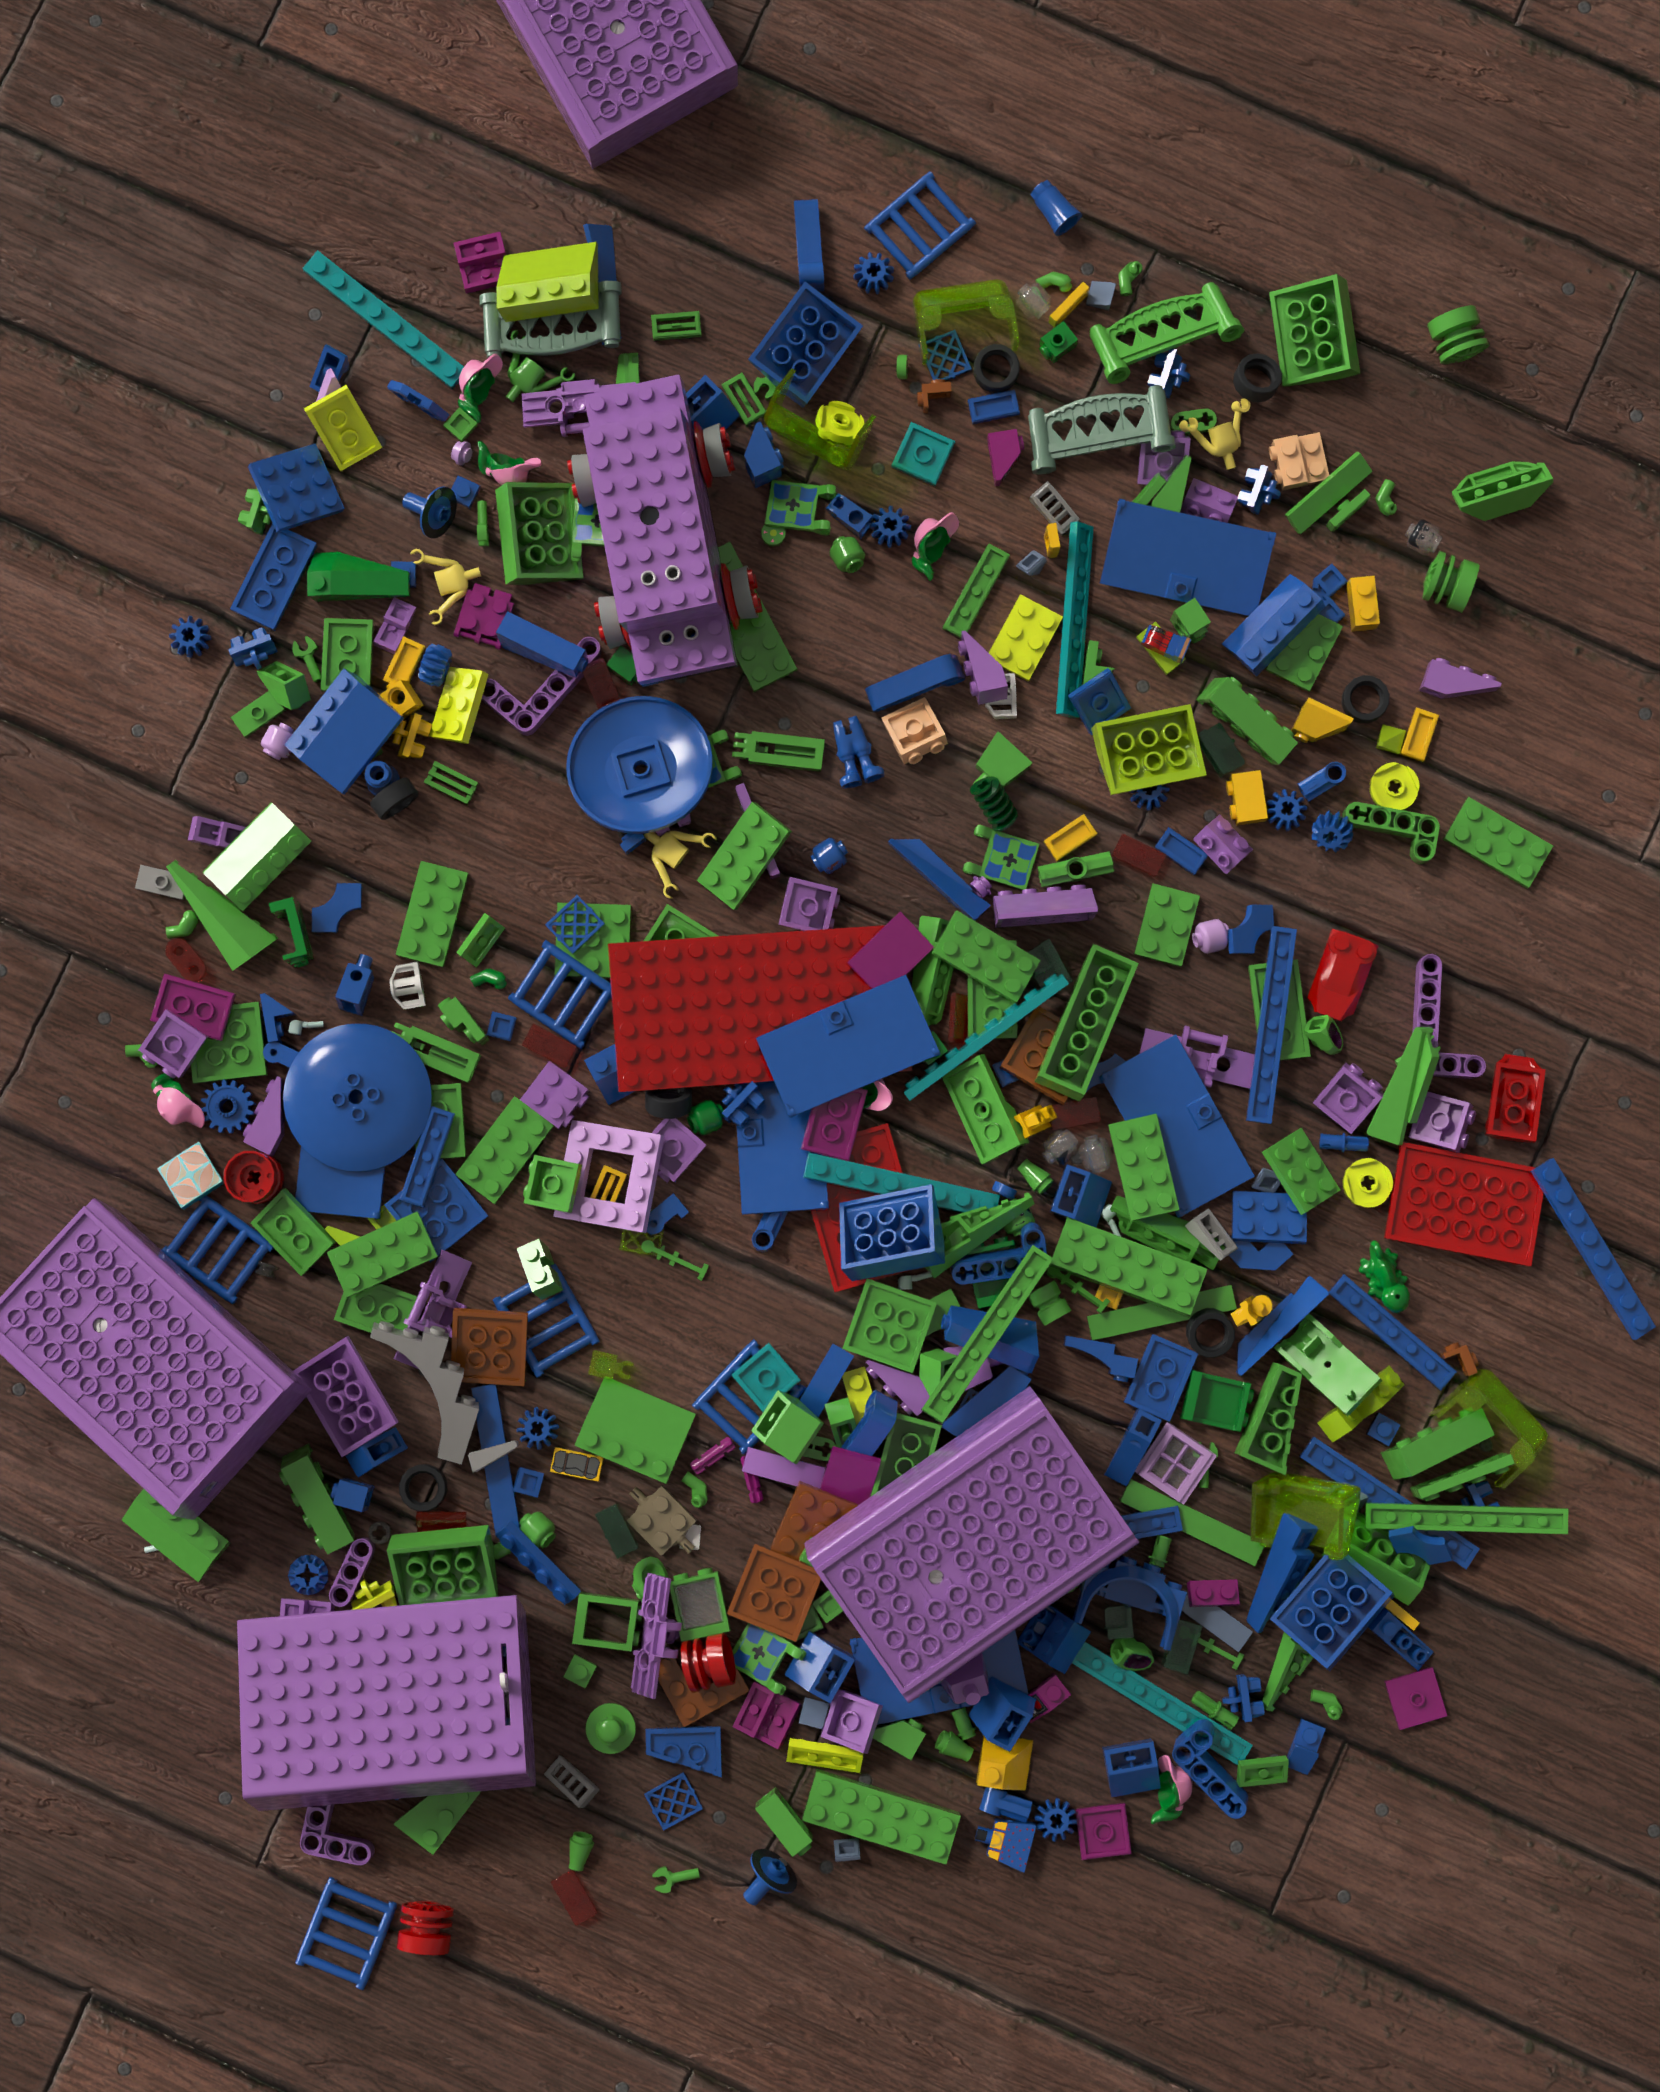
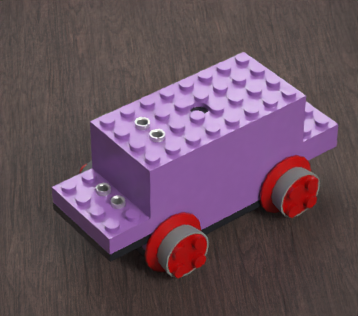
M679 374L584 395L590 426L589 428L582 429L587 454L572 455L571 460L567 461L569 473L573 475L575 484H572L574 498H577L578 503L582 504L583 507L596 503L614 594V596L599 597L598 602L594 603L596 616L600 617L602 626L598 627L601 641H604L609 649L626 643L629 645L633 654L637 680L642 687L738 667L730 625L733 624L734 629L738 630L740 619L758 618V613L763 612L761 600L754 590L758 588V583L753 570H749L748 566L729 571L726 564L721 563L707 487H712L713 477L731 476V471H735L733 456L727 450L728 447H731L728 432L726 433L725 427H721L720 423L702 429L698 421H694L693 430L684 381Z

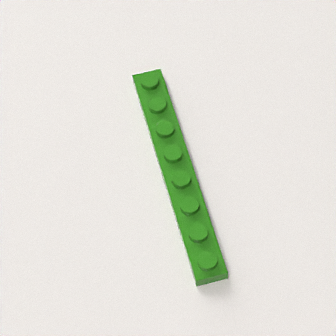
M1032 1245L921 1409L922 1411L943 1424L1052 1262V1257Z
M1366 1502L1365 1528L1399 1529L1414 1526L1416 1530L1568 1534V1508Z

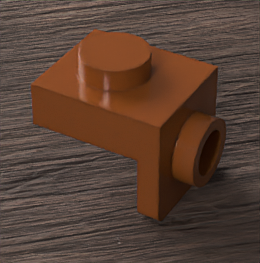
M944 379L932 380L929 384H922L921 392H917L918 407H923V414L928 413V399L951 398V382H945Z
M1456 1342L1444 1347L1445 1352L1440 1353L1441 1358L1456 1355L1464 1376L1478 1373L1476 1369L1479 1366L1478 1360L1473 1352H1469L1467 1345H1459Z

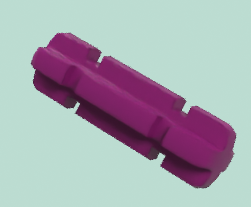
M729 1437L720 1441L721 1444L719 1446L716 1444L703 1453L701 1459L697 1458L690 1463L691 1468L697 1475L705 1471L706 1466L710 1467L725 1456L724 1453L727 1452L729 1454L736 1448Z
M746 1455L741 1457L742 1467H743V1464H744ZM744 1472L747 1489L750 1490V1502L758 1503L763 1501L762 1490L760 1491L759 1489L761 1487L759 1477Z

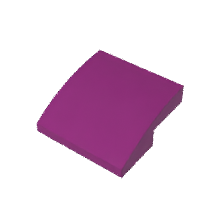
M501 232L454 242L466 294L496 287L503 257L506 255Z
M754 1681L732 1727L781 1750L802 1704L785 1695L775 1694L764 1685Z

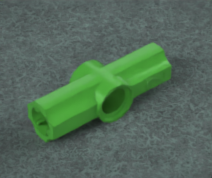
M1110 851L1080 858L1073 857L1070 860L1037 867L1042 888L1114 873ZM1072 864L1080 865L1082 873L1080 875L1071 874L1069 866Z

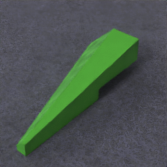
M177 860L166 866L232 971L278 939L274 933L270 934L260 926L258 921L250 919L240 911L241 909L214 888L208 887L198 880V876L194 873H189L178 865L179 862Z
M1025 1193L1024 1198L1009 1202L1006 1199L1001 1201V1205L989 1209L983 1206L951 1216L950 1221L941 1223L945 1263L925 1268L933 1278H936L1034 1205L1032 1196L1029 1193Z
M1285 1632L1262 1700L1264 1709L1267 1711L1275 1709L1273 1704L1282 1693L1286 1694L1289 1691L1288 1685L1295 1675L1300 1676L1314 1658Z

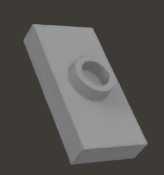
M140 865L135 889L184 900L183 892L169 871Z

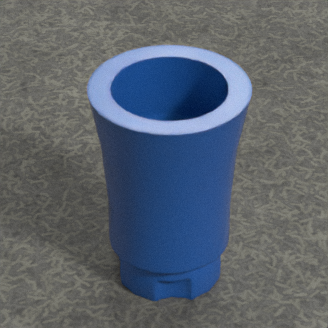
M1049 180L1038 184L1030 194L1056 236L1066 233L1082 217V213Z
M382 761L370 763L365 770L367 788L375 796L384 788L400 779L397 770ZM378 774H384L382 779L376 780Z

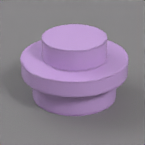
M458 441L454 445L451 458L455 460L456 464L464 465L469 462L473 453L471 444L466 441Z

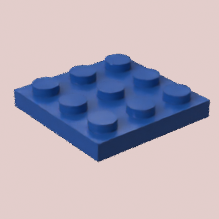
M316 443L250 463L248 466L276 532L343 512L345 509Z
M443 1159L439 1161L424 1207L399 1200L402 1191L384 1204L396 1221L418 1211L438 1257L441 1250L446 1251L489 1217Z

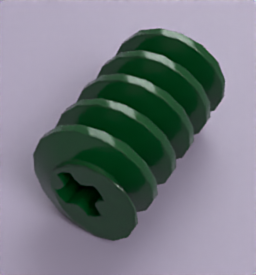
M994 776L985 777L971 786L970 793L975 795V801L979 802L978 806L983 810L984 816L988 817L987 821L989 824H992L994 831H1003L1016 821L1018 811L1012 801L1009 800V796L1003 786L1000 785L998 778Z

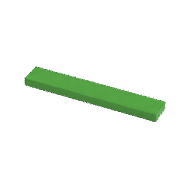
M1232 1285L1200 1291L1189 1318L1149 1303L1086 1317L1091 1340H1097L1189 1320L1197 1311L1204 1308H1215L1226 1312L1235 1310L1237 1307Z
M1130 1479L1120 1502L1141 1512L1178 1505L1183 1532L1253 1566L1256 1565L1265 1546V1543Z

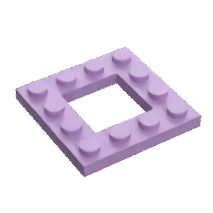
M572 1120L564 1161L582 1165L572 1213L554 1210L553 1217L646 1233L665 1136ZM593 1149L634 1156L625 1204L584 1197Z

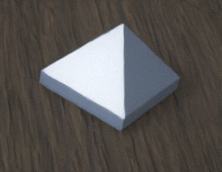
M1033 550L1016 567L1029 576L1038 575L1047 559Z
M1262 1168L1251 1186L1260 1191L1275 1193L1281 1182L1274 1171Z
M859 1838L834 1840L835 1862L859 1860Z

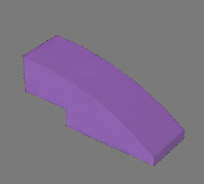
M195 816L192 818L188 841L225 849L246 827Z
M748 1447L742 1471L797 1486L799 1481H802L820 1489L825 1468L803 1461L795 1464L782 1455Z

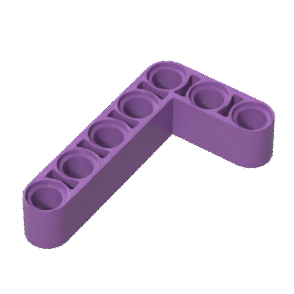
M593 637L583 638L577 646L584 649L587 645H594L597 648L594 654L587 655L589 661L586 669L583 672H579L576 678L554 670L525 705L519 702L495 680L489 678L485 688L493 686L496 688V691L490 697L483 695L482 701L519 733L527 736L532 735L599 660L602 653L600 644ZM556 681H562L565 684L564 688L559 692L552 690V685ZM541 699L547 700L549 702L547 708L544 710L537 709V701ZM505 702H512L514 704V708L510 712H503L501 707ZM525 717L532 719V724L528 728L520 727V721Z
M1427 954L1419 959L1416 965L1413 1031L1416 1027L1433 1028L1434 1032L1432 1035L1434 1038L1431 1040L1432 1047L1436 1048L1438 1047L1442 961L1437 955ZM1425 960H1430L1434 963L1435 969L1433 972H1427L1424 969L1423 964ZM1424 984H1428L1433 988V995L1431 997L1423 994L1422 987ZM1425 1008L1431 1011L1432 1018L1430 1021L1422 1019V1009ZM1439 1053V1060L1433 1076L1473 1079L1485 1072L1486 1063L1482 1057L1477 1055ZM1445 1059H1450L1454 1064L1451 1072L1443 1068V1061ZM1471 1060L1475 1061L1478 1065V1071L1475 1074L1471 1073L1467 1068V1064Z
M334 1804L307 1807L300 1839V1847L304 1853L354 1865H364L373 1857L375 1848L369 1840L329 1832ZM314 1811L323 1813V1823H318L314 1820ZM309 1836H315L318 1839L319 1845L317 1848H313L308 1844ZM333 1841H339L343 1845L342 1853H337L332 1849ZM358 1846H362L367 1850L366 1858H360L356 1854Z

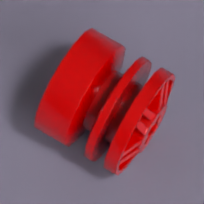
M243 1151L235 1154L228 1161L224 1169V1184L227 1191L235 1199L247 1203L264 1204L273 1200L280 1193L284 1184V1172L281 1164L274 1157L257 1151ZM255 1173L261 1174V1176L258 1178L259 1183L253 1182V1180L256 1178L254 1175Z
M725 1633L708 1636L706 1648L700 1638L694 1639L693 1643L690 1640L681 1643L682 1671L688 1688L692 1693L701 1691V1687L704 1691L709 1690L711 1678L717 1688L736 1683L734 1654L729 1638Z
M433 1901L403 1903L401 1911L408 1915L401 1916L400 1922L411 1926V1928L399 1930L397 1949L421 1955L448 1954L450 1951L451 1935L440 1930L452 1927L453 1921L447 1918L453 1917L454 1908Z

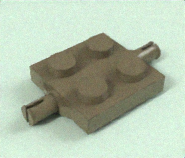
M663 1485L654 1494L647 1497L637 1487L629 1493L639 1505L636 1512L627 1522L661 1556L670 1547L677 1544L687 1554L695 1548L685 1536L688 1529L697 1519Z

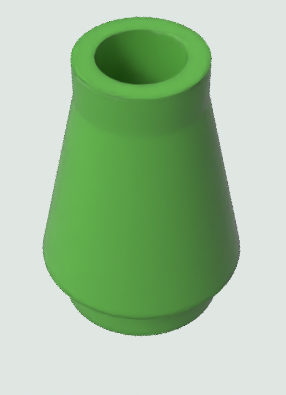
M1028 1159L1022 1162L1017 1169L1021 1172L1032 1190L1040 1195L1054 1182L1050 1173L1036 1166Z
M943 1730L935 1743V1748L939 1750L940 1754L962 1759L966 1762L969 1761L974 1751V1748L968 1746L952 1731L947 1732Z
M576 1831L573 1833V1837H570L569 1868L571 1870L583 1871L586 1860L594 1845L591 1834Z

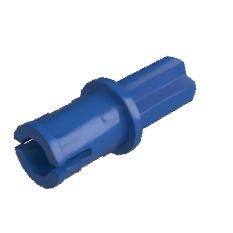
M1320 1133L1319 1149L1341 1150V1152H1344V1150L1368 1151L1369 1138L1345 1136V1133H1342V1135Z

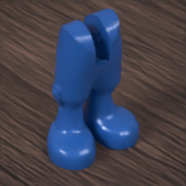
M857 715L848 718L850 731H852L848 735L845 734L846 730L841 720L833 722L838 749L836 755L845 764L846 770L845 776L840 779V785L844 789L862 785V780L855 764V755L860 760L865 783L874 782L885 775L884 769L880 766H874L869 757L871 754V744L867 741Z

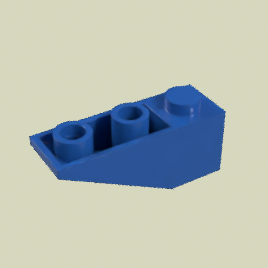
M1137 1408L1104 1475L1127 1486L1162 1420Z
M1385 1608L1368 1626L1376 1636L1417 1671L1433 1654V1651Z

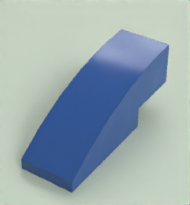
M832 1344L800 1399L817 1417L821 1414L825 1407L824 1404L828 1402L854 1355L835 1344Z

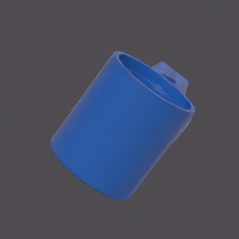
M1331 762L1297 785L1303 797L1309 802L1334 786L1339 785L1346 776V769L1339 762ZM1329 769H1338L1341 777L1338 780L1330 779L1328 776Z
M788 1212L763 1214L756 1231L752 1235L753 1247L758 1252L764 1253L772 1249ZM761 1234H765L770 1238V1243L765 1247H761L756 1243V1238Z
M986 1787L979 1809L992 1815H1004L1026 1823L1033 1802L1008 1794L1006 1790Z

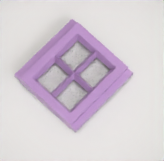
M1167 1422L1140 1461L1135 1472L1184 1505L1217 1455Z

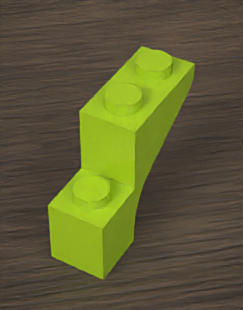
M1390 1365L1377 1374L1382 1382L1348 1417L1335 1407L1317 1423L1332 1443L1352 1431L1364 1418L1382 1408L1404 1386L1399 1375L1393 1371Z

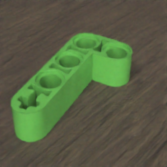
M1361 802L1350 803L1343 810L1342 817L1348 816V823H1352L1354 828L1412 838L1410 857L1414 863H1427L1436 852L1440 824L1433 816ZM1354 809L1356 810L1357 815H1362L1359 816L1356 820L1353 819L1352 814H1349ZM1375 813L1381 814L1384 817V824H1376L1373 820V815ZM1398 818L1407 820V829H1401L1397 825ZM1423 822H1427L1432 826L1431 834H1426L1422 831L1421 824ZM1418 846H1423L1427 849L1428 856L1426 858L1418 855Z

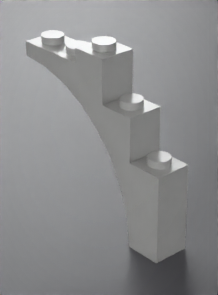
M374 1322L370 1338L385 1343L404 1354L420 1369L433 1390L441 1416V1438L438 1458L462 1465L479 1411V1402H476V1399L471 1396H457L463 1379L464 1368L454 1361L447 1360L446 1363L442 1362L449 1333H445V1330L441 1327L431 1326V1328L425 1327L421 1336L413 1329L404 1328V1330L394 1328V1325L388 1322Z

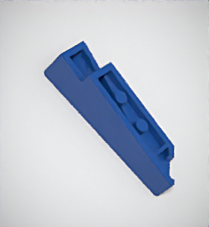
M584 224L587 243H598V283L602 281H617L612 227L609 225Z
M890 839L888 841V845L967 917L977 921L991 906L988 902L971 892L973 889L920 839Z
M1311 1276L1306 1278L1294 1295L1289 1293L1270 1314L1265 1316L1237 1343L1236 1373L1238 1376H1242L1330 1293Z
M1288 1513L1282 1515L1246 1619L1257 1633L1263 1631L1267 1621L1301 1583L1314 1557V1554L1306 1548L1319 1528Z

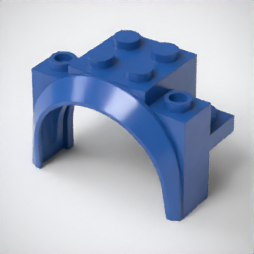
M1121 1555L1120 1559H1115L1112 1562L1111 1568H1109V1563L1080 1584V1594L1072 1618L1074 1622L1082 1624L1095 1594L1116 1602L1166 1616L1160 1647L1171 1651L1187 1592L1181 1590V1584L1168 1581L1166 1584L1164 1582L1166 1575L1160 1572L1161 1568L1149 1563H1144L1142 1567L1136 1565L1137 1561L1135 1559ZM1157 1594L1160 1597L1159 1603L1155 1602Z

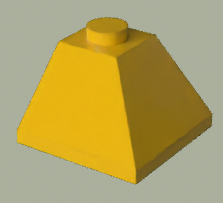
M1308 698L1302 706L1291 731L1295 734L1294 737L1301 742H1315L1345 731L1354 718Z
M983 1735L976 1779L977 1786L1002 1790H1026L1033 1740L1018 1738L1009 1752L988 1741Z

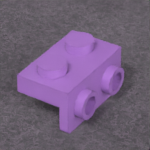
M1193 478L1180 513L1228 523L1238 496Z
M1220 814L1193 839L1225 874L1230 872L1253 850L1248 845V842Z

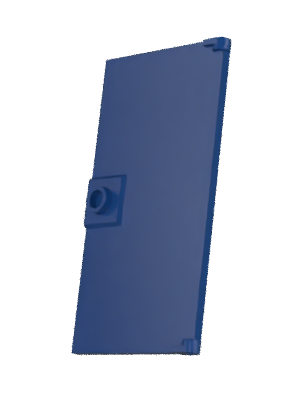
M1119 499L1100 584L1182 602H1189L1196 598L1201 606L1249 616L1259 606L1276 533Z
M906 975L756 1038L785 1105L787 1115L790 1118L940 1055V1051Z
M1176 1034L1100 1075L1102 1082L1107 1087L1125 1121L1157 1113L1180 1209L1175 1211L1178 1218L1255 1177Z
M754 1082L766 1102L757 1111L748 1103L742 1110L750 1116V1119L742 1128L737 1125L742 1215L829 1209L827 1183L803 1178L808 1153H813L801 1149L811 1109L790 1118L787 1115V1110L775 1082ZM740 1083L744 1089L750 1084Z
M360 1090L352 1091L349 1097L350 1101L353 1104H359L363 1100L362 1092ZM301 1146L295 1198L308 1212L380 1219L385 1166L359 1172L340 1170L318 1161Z
M1013 1630L982 1652L988 1681L991 1677H994L1028 1694L1016 1632ZM863 1638L850 1639L860 1694L867 1700L883 1705L877 1725L971 1706L966 1702L955 1704L943 1688L941 1681L908 1703Z

